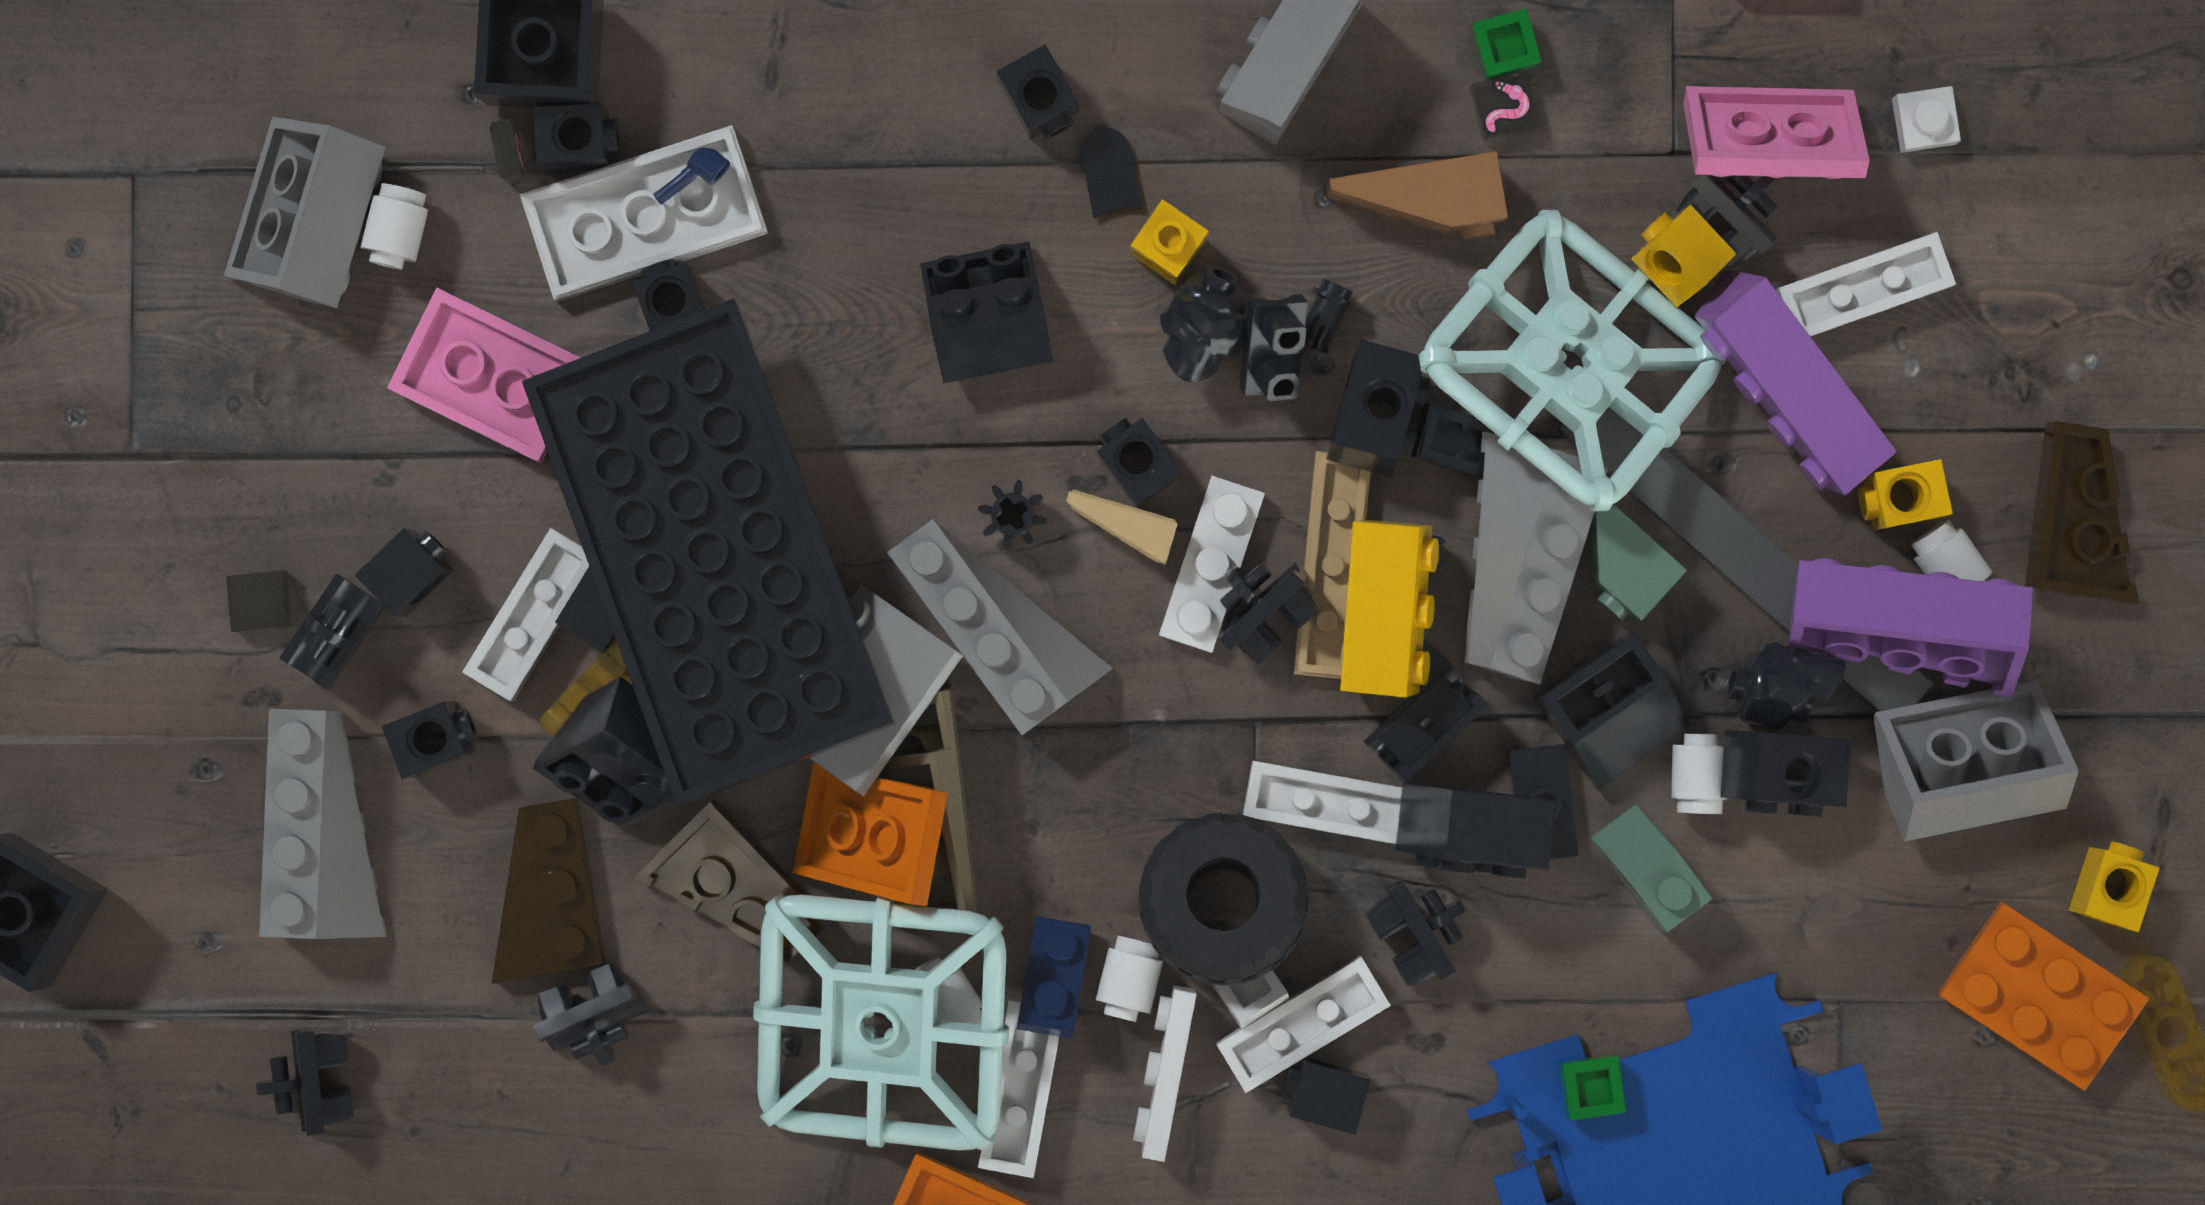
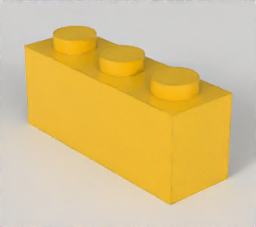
M1374 520L1353 521L1340 691L1407 698L1419 694L1420 685L1427 684L1430 673V654L1428 651H1423L1424 630L1431 628L1435 611L1434 596L1427 595L1429 572L1436 571L1439 559L1438 539L1432 538L1433 525Z

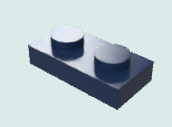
M1036 916L1017 1030L1073 1038L1091 925Z

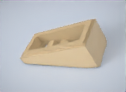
M1077 490L1069 491L1066 504L1073 511L1157 564L1166 565L1178 524L1175 523V519Z

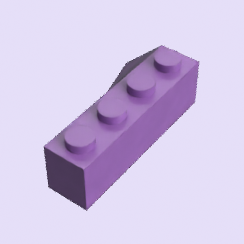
M1727 270L1719 276L1695 315L1696 320L1705 330L1700 335L1702 342L1718 360L1724 361L1727 359L1738 373L1733 379L1736 387L1752 404L1756 405L1760 402L1771 417L1766 422V425L1775 438L1785 447L1789 448L1792 445L1804 460L1799 464V468L1806 479L1820 491L1826 488L1843 495L1848 494L1897 451L1766 277Z
M1827 558L1813 561L1799 560L1794 585L1788 646L1858 663L1872 655L1880 657L1881 662L1889 666V670L1909 675L1915 669L1921 667L1944 672L1943 683L1964 688L1969 684V679H1974L1992 684V694L2011 699L2029 650L2033 587L2017 586L2014 582L2005 579H1991L1986 582L1959 579L1957 576L1946 572H1934L1928 575L1900 572L1897 568L1887 565H1877L1870 568L1847 566L1839 561Z

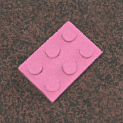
M1686 86L1683 106L1695 175H1713L1717 177L1729 175L1769 176L1772 178H1783L1786 176L1825 177L1828 179L1866 178L1870 159L1854 90Z
M436 288L387 388L542 463L547 450L522 380L564 365L580 357Z

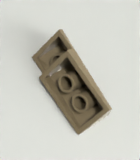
M952 684L941 686L883 768L879 777L948 792L928 904L925 907L966 910L977 913L978 904ZM895 901V904L910 905L903 902Z

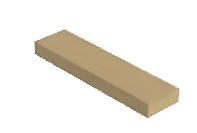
M1316 451L1304 570L1307 572L1305 584L1311 589L1320 603V610L1306 624L1297 629L1293 674L1341 679L1353 521L1366 520L1371 472L1327 460L1328 452Z

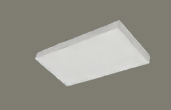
M732 125L520 194L553 299L556 302L643 275L642 270L664 260L674 259L675 264L769 234L735 129ZM700 148L715 149L729 160L730 167L721 179L712 186L697 176L692 183L662 205L653 196L656 191L687 167V162L692 154Z

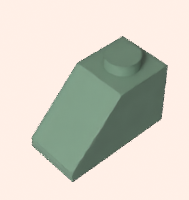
M1612 504L1608 511L1594 512L1589 528L1591 585L1601 593L1596 601L1604 610L1620 622L1626 617L1632 622L1642 621L1687 570L1616 505Z
M1634 804L1589 837L1657 929L1669 932L1713 899L1680 853L1637 805Z

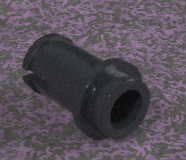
M1323 278L1319 288L1313 287L1311 291L1316 295L1306 315L1305 345H1309L1310 348L1327 354L1329 344L1345 309L1351 310L1354 304L1349 302L1353 291Z

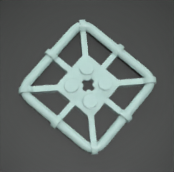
M1541 210L1538 216L1522 226L1487 269H1480L1473 275L1468 283L1469 290L1432 332L1424 347V351L1418 356L1421 371L1428 373L1440 389L1500 437L1497 440L1498 444L1507 451L1511 447L1514 448L1573 498L1588 505L1590 510L1594 512L1610 510L1612 504L1618 502L1630 491L1663 448H1669L1674 444L1681 434L1679 427L1714 384L1721 370V365L1726 362V359L1724 361L1718 360L1707 349L1700 338V335L1705 332L1703 327L1681 309L1676 308L1670 300L1646 282L1649 278L1641 269L1634 272L1577 224L1561 216L1558 210ZM1561 241L1621 289L1601 314L1570 290ZM1538 243L1549 300L1538 314L1535 315L1505 290L1504 283ZM1631 299H1633L1692 348L1642 349L1612 323ZM1484 306H1487L1520 334L1508 350L1452 351L1450 348ZM1562 350L1576 353L1581 358L1584 368L1579 365L1575 366L1572 370L1564 364L1567 355ZM1695 370L1662 413H1655L1624 388L1637 371ZM1458 373H1502L1532 399L1514 420ZM1543 407L1574 432L1582 475L1526 430ZM1608 407L1644 435L1610 479L1605 475L1596 428L1597 420Z
M803 894L786 897L777 895L765 905L766 914L761 929L759 1001L754 1003L753 1019L759 1022L757 1094L760 1108L763 1111L760 1118L769 1127L775 1124L781 1129L794 1133L866 1140L869 1147L882 1148L885 1143L958 1151L977 1148L983 1151L996 1139L995 1132L1000 1118L1003 1046L1008 1044L1009 1027L1004 1024L1006 946L1001 933L1004 926L995 916L988 919L985 915L966 910L895 904L894 900L880 896L877 897L876 902ZM799 917L873 924L871 966L837 962L802 923ZM892 926L972 935L931 971L891 968ZM784 936L822 977L821 1008L788 1005L782 1001ZM983 948L981 1023L971 1024L938 1020L939 985ZM876 1012L884 1014L886 1019L890 1020L893 1028H889L886 1031L884 1037L876 1036L875 1027L866 1025L865 1019L873 1017ZM781 1025L821 1029L820 1064L788 1092L780 1096ZM937 1042L980 1046L977 1115L967 1107L936 1072ZM828 1078L868 1082L867 1117L803 1111L792 1108ZM887 1084L921 1087L956 1127L888 1120L886 1114Z

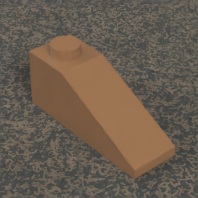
M1497 151L1331 178L1326 186L1329 199L1442 234L1461 233L1462 241H1472L1496 235L1495 227L1502 226L1508 219Z

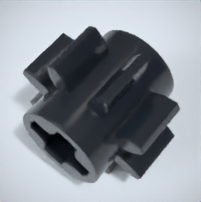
M1017 480L1013 493L1003 494L998 486L993 485L992 491L997 498L993 506H978V511L984 515H990L993 522L982 533L985 537H988L999 531L1004 535V550L1010 549L1013 538L1021 536L1027 544L1032 546L1034 541L1029 531L1033 524L1044 526L1048 523V520L1044 517L1034 515L1033 507L1041 503L1043 496L1037 494L1030 499L1022 495L1023 484L1020 480ZM1008 501L1015 507L1024 504L1028 508V511L1022 515L1025 525L1018 530L1011 524L1001 527L998 523V520L1004 516L1001 506Z

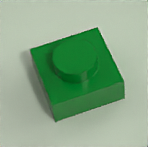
M1527 8L1472 23L1470 28L1485 80L1537 67L1542 62Z
M1611 1054L1558 1062L1567 1119L1572 1121L1626 1113L1619 1057L1617 1055Z

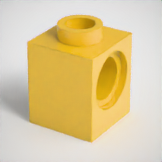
M1162 199L1130 245V255L1176 286L1207 241L1209 231Z
M1690 204L1673 219L1664 212L1640 234L1647 243L1631 259L1677 308L1706 286L1736 253Z
M1941 459L1872 473L1863 480L1864 487L1858 489V500L1862 516L1866 521H1872L1873 531L1953 515ZM1897 481L1907 484L1913 494L1912 505L1906 512L1898 510L1890 499L1891 488Z
M2111 841L2108 850L2089 847L2068 911L2121 929L2139 933L2160 868L2142 862L2144 851ZM2119 869L2125 877V888L2120 896L2112 899L2106 892L2105 882L2112 871Z

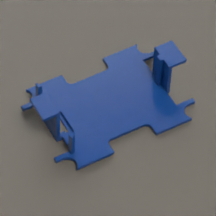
M1776 972L1684 1000L1691 1022V1030L1687 1037L1620 1058L1619 1064L1626 1113L1572 1121L1566 1118L1558 1062L1586 1058L1579 1034L1487 1061L1486 1063L1496 1073L1498 1080L1497 1090L1488 1102L1466 1109L1470 1121L1507 1110L1516 1118L1524 1146L1523 1150L1511 1153L1516 1170L1492 1177L1501 1205H1842V1194L1845 1187L1854 1179L1873 1174L1870 1162H1864L1827 1174L1814 1133L1834 1144H1839L1881 1131L1882 1126L1862 1063L1850 1065L1825 1074H1819L1802 1065L1793 1066L1781 1025L1823 1012L1819 1000L1800 1006H1791L1784 1003L1777 995L1775 989ZM1550 1154L1562 1197L1546 1201L1535 1165L1531 1161Z

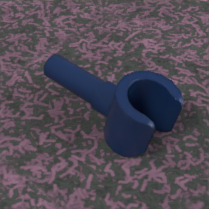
M700 148L692 154L687 162V167L656 191L653 196L662 205L692 183L697 176L712 186L726 173L730 167V162L715 149Z

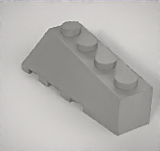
M1482 432L1481 452H1485L1483 480L1478 482L1477 503H1481L1479 536L1474 537L1472 559H1477L1475 587L1470 590L1464 663L1512 679L1540 684L1594 511H1591L1588 505L1573 498L1514 448L1511 447L1508 451L1497 443V440L1500 438L1498 435ZM1551 449L1582 475L1579 457ZM1604 467L1605 475H1606V474H1607V471H1608V468H1607V467Z
M934 519L887 552L1021 735L1027 733L1113 669Z
M269 709L259 937L336 939L388 936L384 916L381 917L376 890L378 886L374 867H371L364 835L367 832L363 812L359 810L354 787L356 779L342 711Z

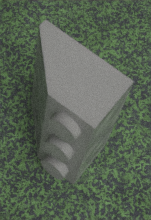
M1280 0L1282 2L1272 19L1269 20L1262 15L1248 36L1245 45L1253 50L1242 68L1232 63L1217 87L1216 92L1223 96L1219 112L1276 146L1364 0Z
M272 117L224 276L308 302L337 308L340 297L346 291L349 284V267L356 244L364 234L366 226L365 214L372 191L382 176V159L386 147L330 125Z
M860 585L849 601L896 724L812 756L810 759L864 796L963 655L863 585Z
M2037 680L2016 684L2011 699L1992 694V689L1875 712L1874 724L1885 796L1904 842L2067 809L2079 770Z

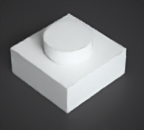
M1952 86L1902 93L1892 98L1900 153L1956 145L1961 141Z
M1273 970L1243 984L1213 985L1241 1029L1289 1000L1288 992Z

